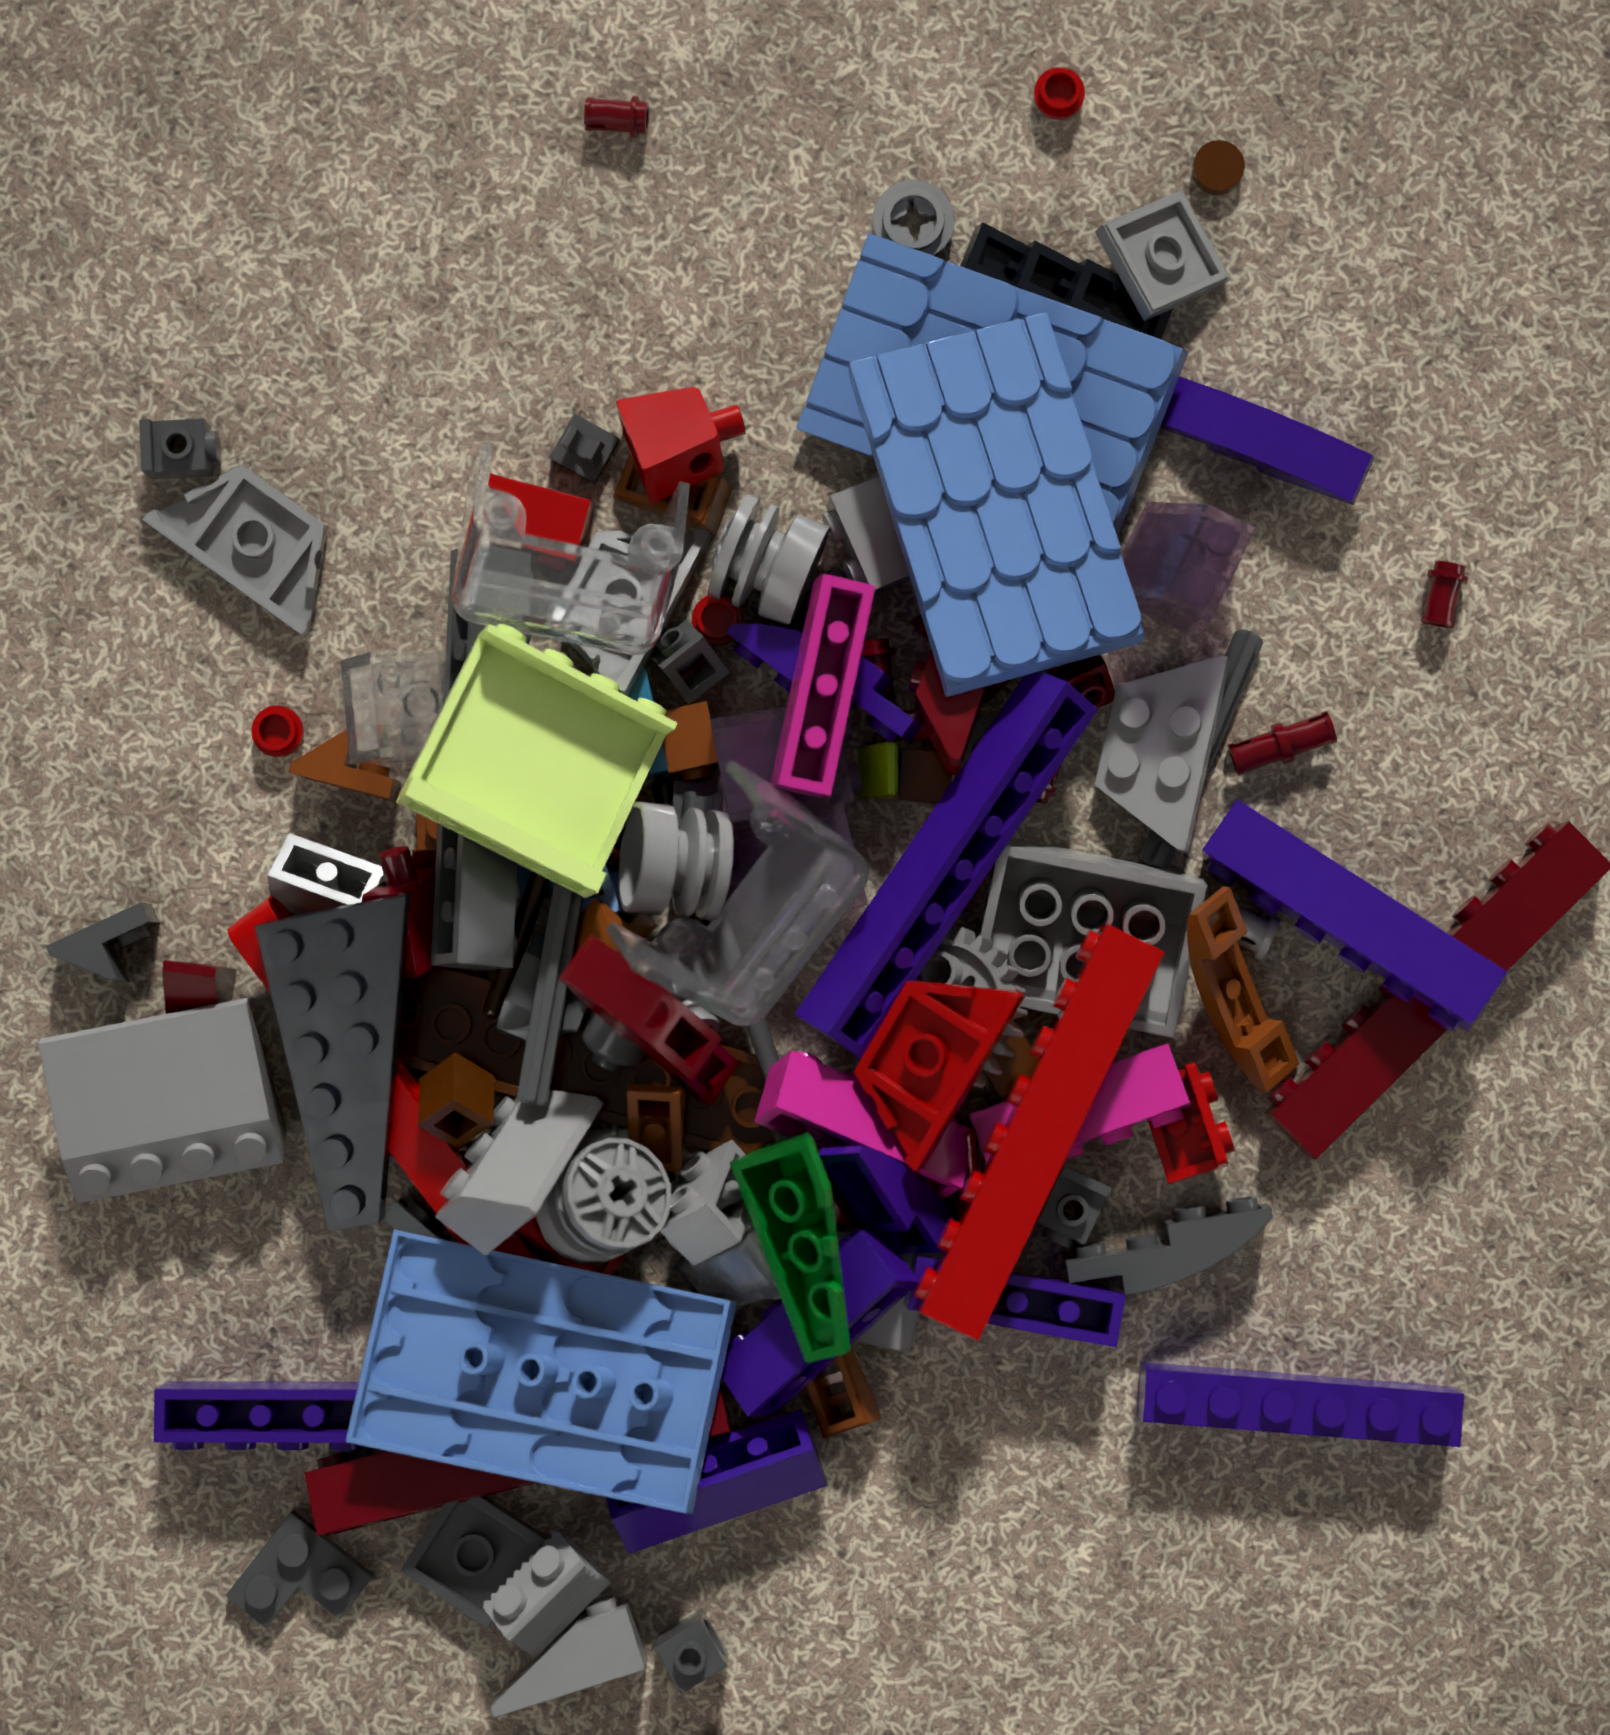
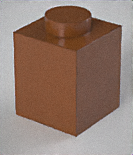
M707 701L667 709L665 716L678 723L675 730L667 734L662 743L670 776L681 775V779L684 782H696L713 777L711 768L721 766Z

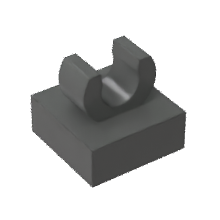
M573 414L549 459L553 463L596 485L620 440L606 430Z
M673 780L667 784V805L675 808L678 828L684 813L690 807L702 810L704 815L709 810L723 811V783Z

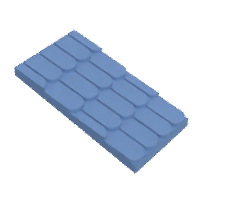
M868 233L860 254L861 258L857 262L842 303V309L839 311L824 352V358H822L806 401V407L803 409L796 429L874 458L848 374L849 362L871 356L874 358L879 354L918 344L925 345L926 342L969 331L975 332L977 329L1016 319L1022 320L1028 316L1047 312L1072 386L1071 393L1092 452L1091 460L1118 537L1188 352L1181 347Z
M1047 312L1028 316L1022 320L1016 319L977 329L975 332L969 331L926 342L925 345L918 344L879 354L874 358L871 356L849 362L848 374L946 697L1143 643L1145 632L1141 623V613L1120 553L1121 546L1091 460L1092 452L1071 393L1072 386Z
M393 1230L346 1442L686 1514L693 1513L698 1491L697 1486L702 1472L709 1438L708 1434L711 1429L720 1386L719 1381L723 1372L731 1334L730 1329L733 1324L737 1302L494 1250L484 1256L470 1245Z

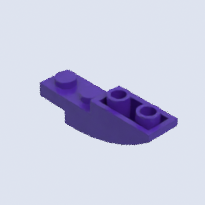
M731 624L726 633L739 642L733 651L756 668H759L763 661H765L779 672L774 681L790 693L803 632L762 624ZM860 656L849 711L851 712L858 704L872 715L867 724L886 739L893 742L895 737L899 735L912 742L923 725L883 696L894 681V678Z

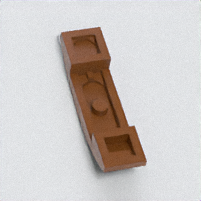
M1222 887L1188 916L1187 943L1191 968L1205 1009L1225 1047L1253 1085L1260 1092L1267 1093L1295 1069L1299 1062L1283 1021L1267 1019L1237 943L1240 938L1248 933L1231 888Z

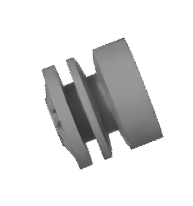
M747 494L737 511L728 519L717 543L711 562L712 570L708 595L720 600L723 598L731 581H737L732 598L733 606L738 608L742 606L754 588L762 592L758 616L790 628L799 613L819 565L830 533V526L798 514L791 522L786 533H782L776 530L780 506L772 503L761 523L755 522L761 498Z
M636 801L626 819L620 847L618 890L622 909L626 912L661 915L672 896L675 914L679 917L689 918L695 912L696 917L699 919L714 921L720 915L725 904L733 866V833L728 813L719 810H709L704 815L702 810L690 807L684 813L678 828L675 808L671 805Z
M606 1138L588 1145L569 1159L536 1213V1220L544 1240L559 1256L578 1265H601L650 1241L664 1227L672 1205L671 1183L663 1164L648 1148L630 1139ZM612 1191L616 1194L617 1200H615L614 1202L611 1200L609 1196V1193H611Z

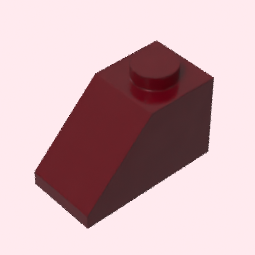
M930 650L926 663L917 661L908 690L916 693L915 712L947 772L957 775L961 769L988 686L946 697L932 650Z
M164 960L162 976L165 1013L168 1014L232 1001L237 969Z

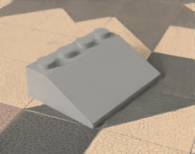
M1011 838L991 869L979 935L993 940L992 949L998 948L1008 953V957L1002 966L1010 965L1019 970V974L1010 982V985H1016L1026 990L1024 994L1026 996L1019 1007L1058 1014L1060 1009L1053 1007V1002L1066 977L1074 981L1083 962L1076 959V955L1089 930L1097 933L1100 926L1109 924L1164 951L1165 953L1128 1029L1174 1038L1190 966L1187 943L1188 916L1204 902L1207 884L1203 877L1199 875ZM973 977V981H972V985H971V986H973V985L975 984V978H974V977Z
M247 998L39 1039L38 1046L61 1160L77 1204L283 1163L287 1135L286 1124Z

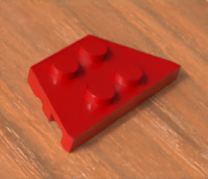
M915 980L906 981L853 1072L866 1094L874 1098L877 1104V1113L887 1130L892 1129L907 1154V1157L904 1159L914 1171L922 1170L1018 1010L1026 996L1020 991Z

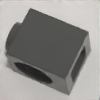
M703 1608L657 1635L654 1648L681 1694L727 1667L729 1653Z

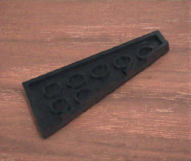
M412 892L265 921L255 925L329 1232L379 1224L385 1218L390 1156L387 1155L389 1126L393 1122L394 1103H391L393 1077L397 1074L403 1003L401 981L403 961L407 955L408 939H405L407 912L410 911Z

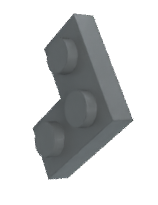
M293 1510L225 1596L265 1628L270 1625L299 1587L340 1619L373 1578L374 1574L327 1536H317L315 1527Z

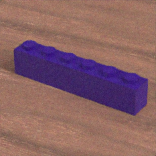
M1238 799L1202 849L1203 861L1209 864L1205 870L1217 881L1228 887H1232L1234 882L1252 892L1249 899L1256 906L1274 916L1280 910L1296 921L1293 928L1302 936L1316 944H1320L1323 939L1341 950L1338 957L1344 963L1361 973H1365L1367 968L1382 976L1386 979L1382 984L1385 989L1406 1002H1410L1413 997L1431 1008L1428 1013L1431 1019L1452 1032H1455L1459 1026L1469 1033L1506 977L1507 971Z
M1140 1362L1137 1415L1143 1422L1461 1447L1464 1393L1452 1386Z

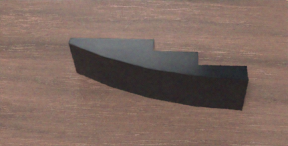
M984 222L975 227L960 265L961 267L1001 280L1012 286L1094 314L1105 320L1158 339H1162L1173 310L1171 309L1143 321L1117 273L1088 258L1078 263L1036 240L1026 245Z

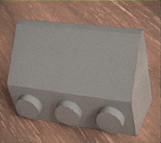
M550 1090L548 1102L543 1106L524 1104L518 1101L517 1098L513 1101L508 1096L505 1097L494 1109V1124H492L493 1128L489 1134L483 1132L466 1152L464 1157L470 1161L466 1170L464 1171L461 1168L457 1170L442 1189L441 1194L447 1199L435 1217L484 1256L489 1254L538 1212L604 1103L595 1096Z

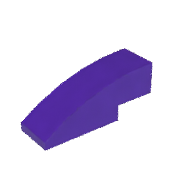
M863 1145L820 1149L818 1154L822 1165L866 1231H885L899 1254L935 1253L942 1251L937 1248L940 1236L950 1218L955 1221L957 1220L941 1198L922 1178L896 1159Z

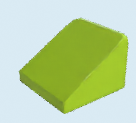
M895 742L858 748V797L895 798V795L898 794V751Z

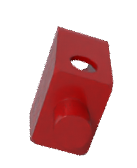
M695 387L629 397L616 401L622 433L650 504L721 473L724 469V461L720 442L746 434L743 417L737 404L709 413L700 389Z

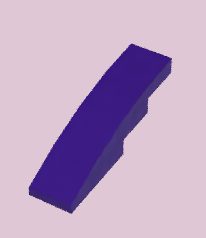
M1180 376L1160 428L1204 443L1209 450L1256 466L1258 471L1265 475L1354 505L1374 460L1372 454L1322 431L1244 399Z

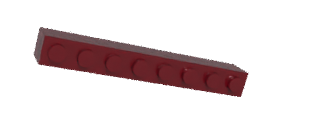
M1570 821L1557 824L1554 828L1549 823H1546L1539 828L1525 843L1530 851L1517 864L1510 859L1493 873L1489 881L1494 887L1481 900L1473 895L1453 913L1452 917L1457 923L1447 934L1505 971H1508L1610 870V862ZM1381 984L1378 990L1383 996L1370 1009L1362 1004L1354 1010L1341 1024L1347 1032L1333 1045L1327 1040L1321 1043L1305 1059L1304 1062L1310 1068L1296 1082L1290 1077L1281 1082L1268 1096L1267 1099L1272 1105L1264 1113L1308 1158L1316 1160L1448 1030L1428 1016L1431 1008L1414 997L1410 1002L1403 1001L1390 993Z
M719 1381L720 1386L708 1440L732 1433L721 1381ZM368 1447L370 1456L350 1461L348 1453L335 1454L318 1459L319 1469L304 1472L317 1536H331L438 1509L450 1502L458 1501L457 1503H461L468 1499L485 1497L538 1483Z

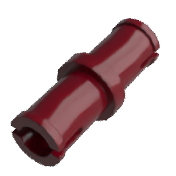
M1325 711L1320 715L1285 727L1282 723L1270 726V732L1235 744L1231 743L1227 746L1235 771L1240 776L1247 771L1280 760L1283 764L1293 762L1294 756L1330 743H1337V736L1328 712Z

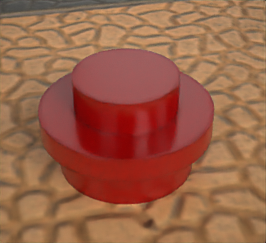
M1055 67L1045 71L1038 78L1034 88V101L1039 111L1045 116L1056 120L1067 119L1075 115L1081 108L1085 98V87L1082 79L1077 73L1064 67Z
M709 595L702 598L696 604L692 613V626L698 633L703 635L710 645L721 646L732 642L734 638L726 633L727 629L731 624H743L741 608L733 606L732 598L724 595L720 600Z
M274 705L263 709L257 714L252 723L251 734L254 744L261 752L272 757H285L292 754L301 745L304 737V726L296 712L285 706Z

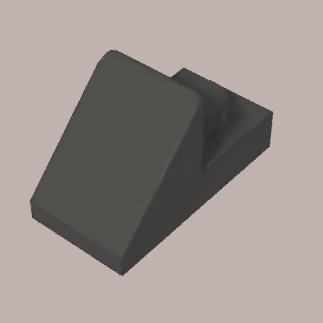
M141 902L47 945L46 948L52 957L114 981L130 982L113 944L119 942L121 949L136 945L150 937L148 928L159 924L160 921L152 904Z

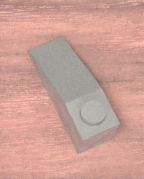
M614 1595L593 1600L585 1608V1613L579 1614L495 1696L490 1707L493 1718L645 1670L648 1658L630 1600L626 1599L616 1602Z

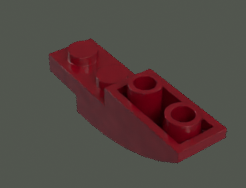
M589 935L558 978L623 1039L636 1043L699 1102L711 1105L739 1064L719 1044L722 1038L703 1020L641 969L594 936Z

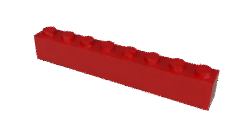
M1109 924L1100 926L1097 933L1091 930L1087 932L1076 955V959L1083 962L1074 981L1066 977L1053 1002V1007L1060 1009L1051 1029L1043 1025L1032 1045L1030 1055L1037 1057L1029 1076L1027 1077L1020 1073L1008 1095L1006 1102L1014 1107L1005 1125L996 1122L988 1136L983 1151L991 1155L982 1173L973 1170L964 1186L960 1199L967 1202L959 1221L949 1219L940 1236L937 1248L944 1251L935 1270L926 1267L916 1286L913 1296L921 1299L917 1307L920 1313L979 1341L1165 953L1164 951Z

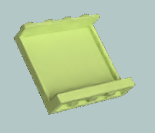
M488 624L478 634L396 802L587 898L599 892L607 875L602 870L665 736L674 731L678 723L666 717L667 711L659 704L645 698H638L635 701L620 693V686L610 678L595 673L590 677L572 668L574 662L566 655L552 649H545L542 652L525 643L527 638L520 631L504 624H498L497 627Z

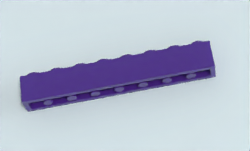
M1041 671L1025 675L797 1009L795 1012L796 1016L857 1057L862 1058L906 981L917 979L1098 711L1092 703L1067 681Z

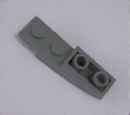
M1249 1196L1225 1201L1227 1207L1225 1210L1206 1213L1205 1205H1192L1174 1209L1175 1218L1163 1220L1167 1240L1158 1241L1157 1234H1144L1126 1238L1127 1247L1106 1250L1105 1242L1075 1246V1255L1064 1257L1069 1283L1120 1275L1122 1289L1127 1296L1182 1281L1210 1268L1254 1238L1273 1219L1272 1208L1267 1203L1258 1204L1257 1196Z

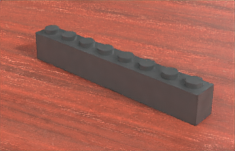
M480 542L467 545L459 568L452 604L455 569L457 570L463 547L451 551L443 705L478 634L488 624L497 627L498 624L510 626L524 634L527 638L525 643L529 644L532 633L529 622V599L534 585V576L531 571L532 552ZM438 823L431 966L482 971L513 968V956L516 953L518 942L516 932L514 931L515 907L520 894V885L517 879V863Z

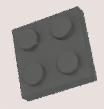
M485 1496L468 1499L461 1503L454 1501L444 1504L400 1571L488 1629L493 1621L483 1609L484 1601L491 1600L492 1593H497L499 1585H506L507 1578H513L514 1571L521 1570L522 1563L529 1562L530 1555H535L537 1547L543 1545L547 1536Z

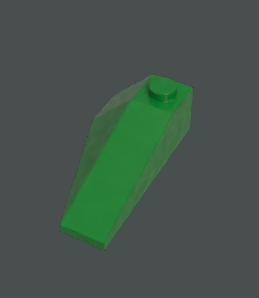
M808 1132L769 1143L731 1161V1168L805 1362L809 1363L835 1357L851 1351L832 1190L812 1136Z

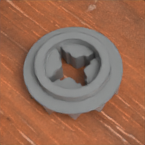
M906 180L892 185L880 196L874 208L872 226L875 235L933 256H938L951 239L954 228V212L949 199L939 188L921 180ZM909 202H913V208L917 211L919 218L932 220L928 221V224L920 226L917 241H913V235H910L908 227H900L898 221L906 219Z

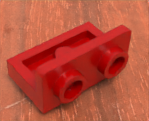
M1195 1062L1185 1065L1184 1069L1178 1070L1191 1105L1181 1109L1184 1119L1154 1129L1152 1121H1148L1168 1185L1228 1167L1229 1162L1226 1154L1235 1151L1226 1121L1216 1124L1209 1105L1219 1101L1209 1071L1199 1074Z

